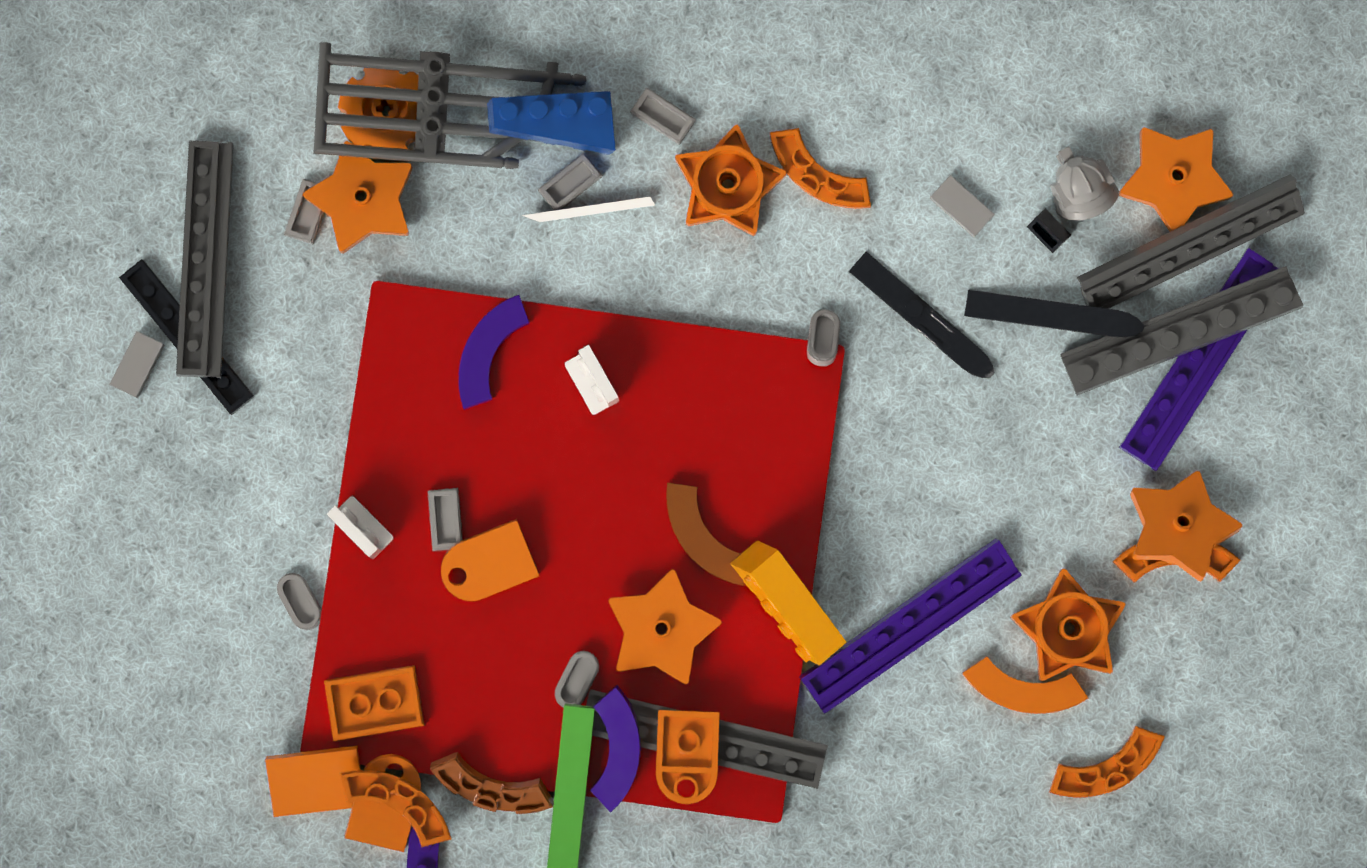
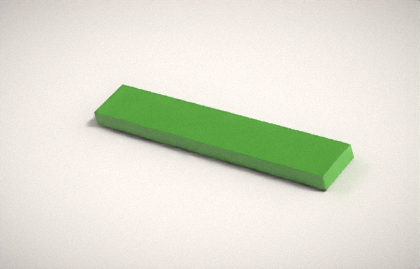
M564 704L547 868H578L595 716V708L593 706Z

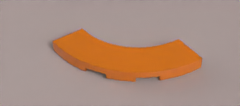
M799 128L770 132L771 143L780 165L792 181L803 191L820 201L834 206L853 209L871 208L867 177H845L829 172L821 167L806 149Z
M1218 544L1212 549L1206 573L1218 582H1221L1241 560L1231 551ZM1136 545L1130 547L1112 561L1133 583L1156 568L1175 565L1163 560H1134L1132 557Z
M987 656L961 673L968 683L985 698L1017 712L1031 714L1053 713L1069 709L1089 699L1072 673L1051 682L1029 683L1017 680L1003 673Z
M1135 726L1125 745L1116 754L1103 762L1084 767L1058 764L1049 793L1073 798H1086L1120 789L1130 783L1149 766L1159 751L1165 736Z
M352 770L339 773L347 804L353 802H373L394 809L411 824L419 838L421 847L451 840L449 829L437 807L420 789L410 782L395 775L374 770Z

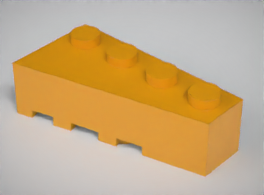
M756 541L730 563L743 579L746 586L761 601L760 603L764 610L779 623L778 628L789 640L792 639L797 645L795 648L796 652L805 662L810 660L820 666L847 643L779 550Z

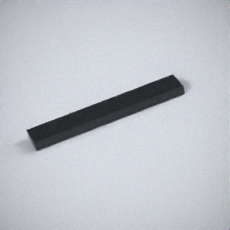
M141 259L119 278L177 349L180 304L147 263ZM223 357L221 378L200 377L230 415H233L255 397Z

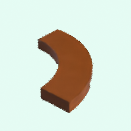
M667 483L666 495L669 519L673 531L685 552L710 574L724 581L744 586L743 579L730 564L741 554L723 546L705 527L698 510L697 487Z
M458 752L436 760L430 765L433 774L449 791L455 795L459 794L473 802L472 805L493 812L501 810L516 812V814H527L552 808L554 805V800L541 778L526 782L495 780L473 769Z

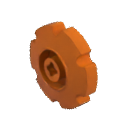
M364 68L365 75L361 80L352 77L346 83L351 85L418 90L419 76L415 72L410 71L407 74H400L398 70ZM340 96L338 103L340 112L351 115L384 117L382 111H384V106L386 105L391 109L388 112L389 116H386L388 118L416 120L417 102ZM341 126L345 136L353 145L408 149V145L415 142L416 132Z

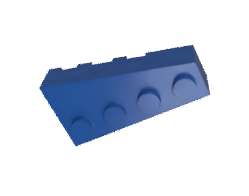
M610 91L491 98L487 103L489 133L525 140L530 139L551 145L557 144L573 147V149L589 150L606 155L616 151Z

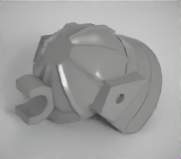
M1069 146L1058 152L1056 157L1061 166L1056 172V182L1050 185L1055 197L1056 213L1068 220H1086L1110 209L1118 198L1119 190L1104 160H1095L1083 155L1074 157Z

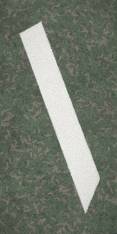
M643 197L522 216L538 222L654 206L655 204L651 197Z

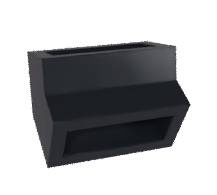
M1046 208L1027 226L1052 253L1071 236ZM1037 222H1038L1058 243H1056V242L1037 224Z

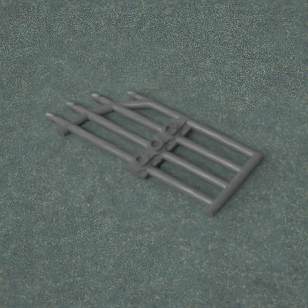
M320 42L313 154L516 169L519 167V159L513 157L503 158L501 155L525 139L489 133V126L447 122V104L487 108V103L491 98H498L494 96L448 93L449 75L543 83L539 95L552 94L555 84L586 85V76L558 72L559 63L547 62L546 71L450 63V54L432 51H420L419 60L331 53L332 44ZM330 65L419 72L418 90L329 83ZM329 95L417 102L416 120L328 113ZM327 125L416 132L415 150L326 143ZM446 134L503 139L482 155L445 152Z

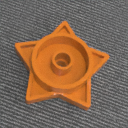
M738 125L733 126L711 150L675 156L677 165L692 189L686 217L687 226L724 220L742 231L756 236L760 201L786 177L785 170L754 157ZM730 179L733 181L734 186L729 189L722 186L723 181Z
M1143 127L1140 130V167L1119 191V196L1153 207L1169 232L1184 226L1197 207L1232 198V191L1212 167L1213 130L1209 129L1176 140ZM1172 172L1179 173L1182 180H1175L1172 177Z
M345 141V142H344V144L353 145V144L350 143L349 141ZM339 156L333 175L303 192L302 196L331 217L340 253L344 254L371 234L409 235V229L399 200L413 167L410 163H374L369 158ZM361 192H366L367 194L364 201L356 200V196Z
M1195 471L1170 490L1133 488L1130 493L1143 524L1132 558L1134 560H1163L1167 563L1178 565L1200 582L1206 576L1213 547L1238 533L1242 528L1241 522L1211 504L1200 471Z
M1061 569L1043 602L1016 612L1010 618L1036 644L1038 677L1040 681H1045L1073 666L1111 674L1113 668L1108 634L1126 604L1121 601L1088 596L1066 569ZM1066 623H1072L1075 627L1074 632L1070 635L1064 632V625Z
M675 570L669 571L646 595L617 597L608 600L624 632L617 663L618 671L655 666L683 684H688L694 647L722 623L720 619L689 604ZM664 623L667 625L668 630L664 635H659L656 632L657 624Z

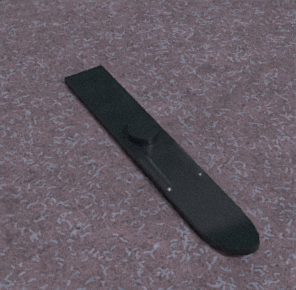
M865 252L848 271L962 369L979 378H991L994 375L993 364L976 344L869 253Z
M968 290L964 313L965 317L1109 337H1131L1142 333L1144 330V324L1137 317L1120 310Z

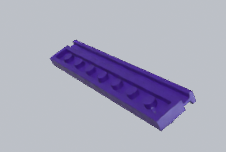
M1248 248L1219 292L1279 268ZM1247 330L1178 356L1118 448L1143 464L1148 465L1152 470L1157 471Z
M995 538L848 641L820 666L814 665L801 674L799 678L825 714L1021 577L1022 574L1016 568L1000 540Z

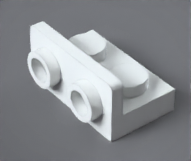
M587 345L578 350V356L565 362V367L590 412L596 415L619 402V398L592 349Z
M353 496L349 497L339 508L334 506L327 513L347 536L372 559L394 539L393 535Z

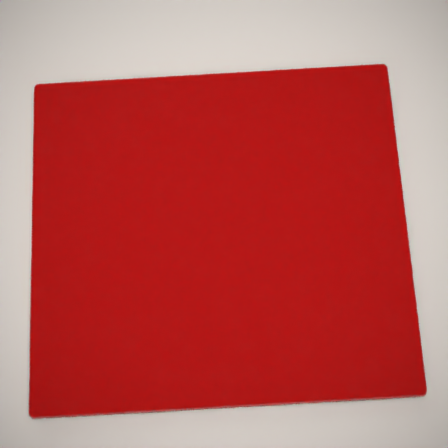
M374 281L370 291L338 508L349 497H355L393 535L394 539L372 559L335 523L300 752L357 746L360 765H367L370 761L381 755L395 754L408 759L415 766L418 773L434 775L430 769L432 762L458 752L467 764L487 777L505 782H526L541 778L547 790L555 792L564 708L555 699V689L569 660L575 653L580 651L592 653L599 662V671L590 687L592 690L608 693L618 685L626 697L681 711L720 712L719 720L793 737L801 680L799 676L801 675L803 659L795 650L797 645L792 639L789 640L778 628L779 623L764 610L760 603L761 601L746 584L744 586L733 584L710 574L685 552L673 531L669 519L666 495L667 483L697 487V505L701 519L709 533L719 543L740 554L756 541L779 550L812 595L845 353L844 347L838 344L836 359L832 364L817 366L811 363L807 357L808 340L522 301L529 324L512 333L499 346L493 357L489 376L490 392L493 400L464 410L459 392V367L464 347L481 319L497 305L506 301L507 298ZM587 345L592 349L619 398V402L596 415L590 412L565 367V362L578 356V350ZM459 489L463 540L517 519L539 576L481 600L466 601L451 594L444 585L441 576L442 561L448 550L432 551L428 491ZM453 568L448 576L453 583L459 584L466 579L467 575L462 568ZM675 570L689 604L721 620L722 623L694 647L688 684H683L655 666L626 671L617 670L624 632L608 600L610 598L646 595L669 571ZM659 623L655 630L659 635H664L668 628L666 624ZM415 665L425 726L333 741L324 684L325 680ZM588 691V693H587V695H586V697H585V699H584V701H583V703H582L581 705H585V706H586V703H587V700H588L589 691ZM592 736L586 797L596 798L590 789L600 779L607 766L609 739ZM641 747L640 762L636 776L628 793L622 800V802L778 823L782 819L787 781L718 765L717 780L711 793L699 802L681 804L669 799L659 788L656 779L657 751ZM397 763L387 766L388 769L403 771L402 766ZM684 779L678 783L677 791L682 797H690L695 792V785L691 780Z

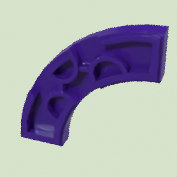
M520 295L507 299L488 312L477 324L467 340L459 367V392L464 410L493 400L489 385L493 357L499 346L512 333L529 324Z
M618 685L594 705L608 733L609 758L604 773L591 787L590 791L610 813L620 804L632 786L641 756V737L636 721L637 717L631 703Z

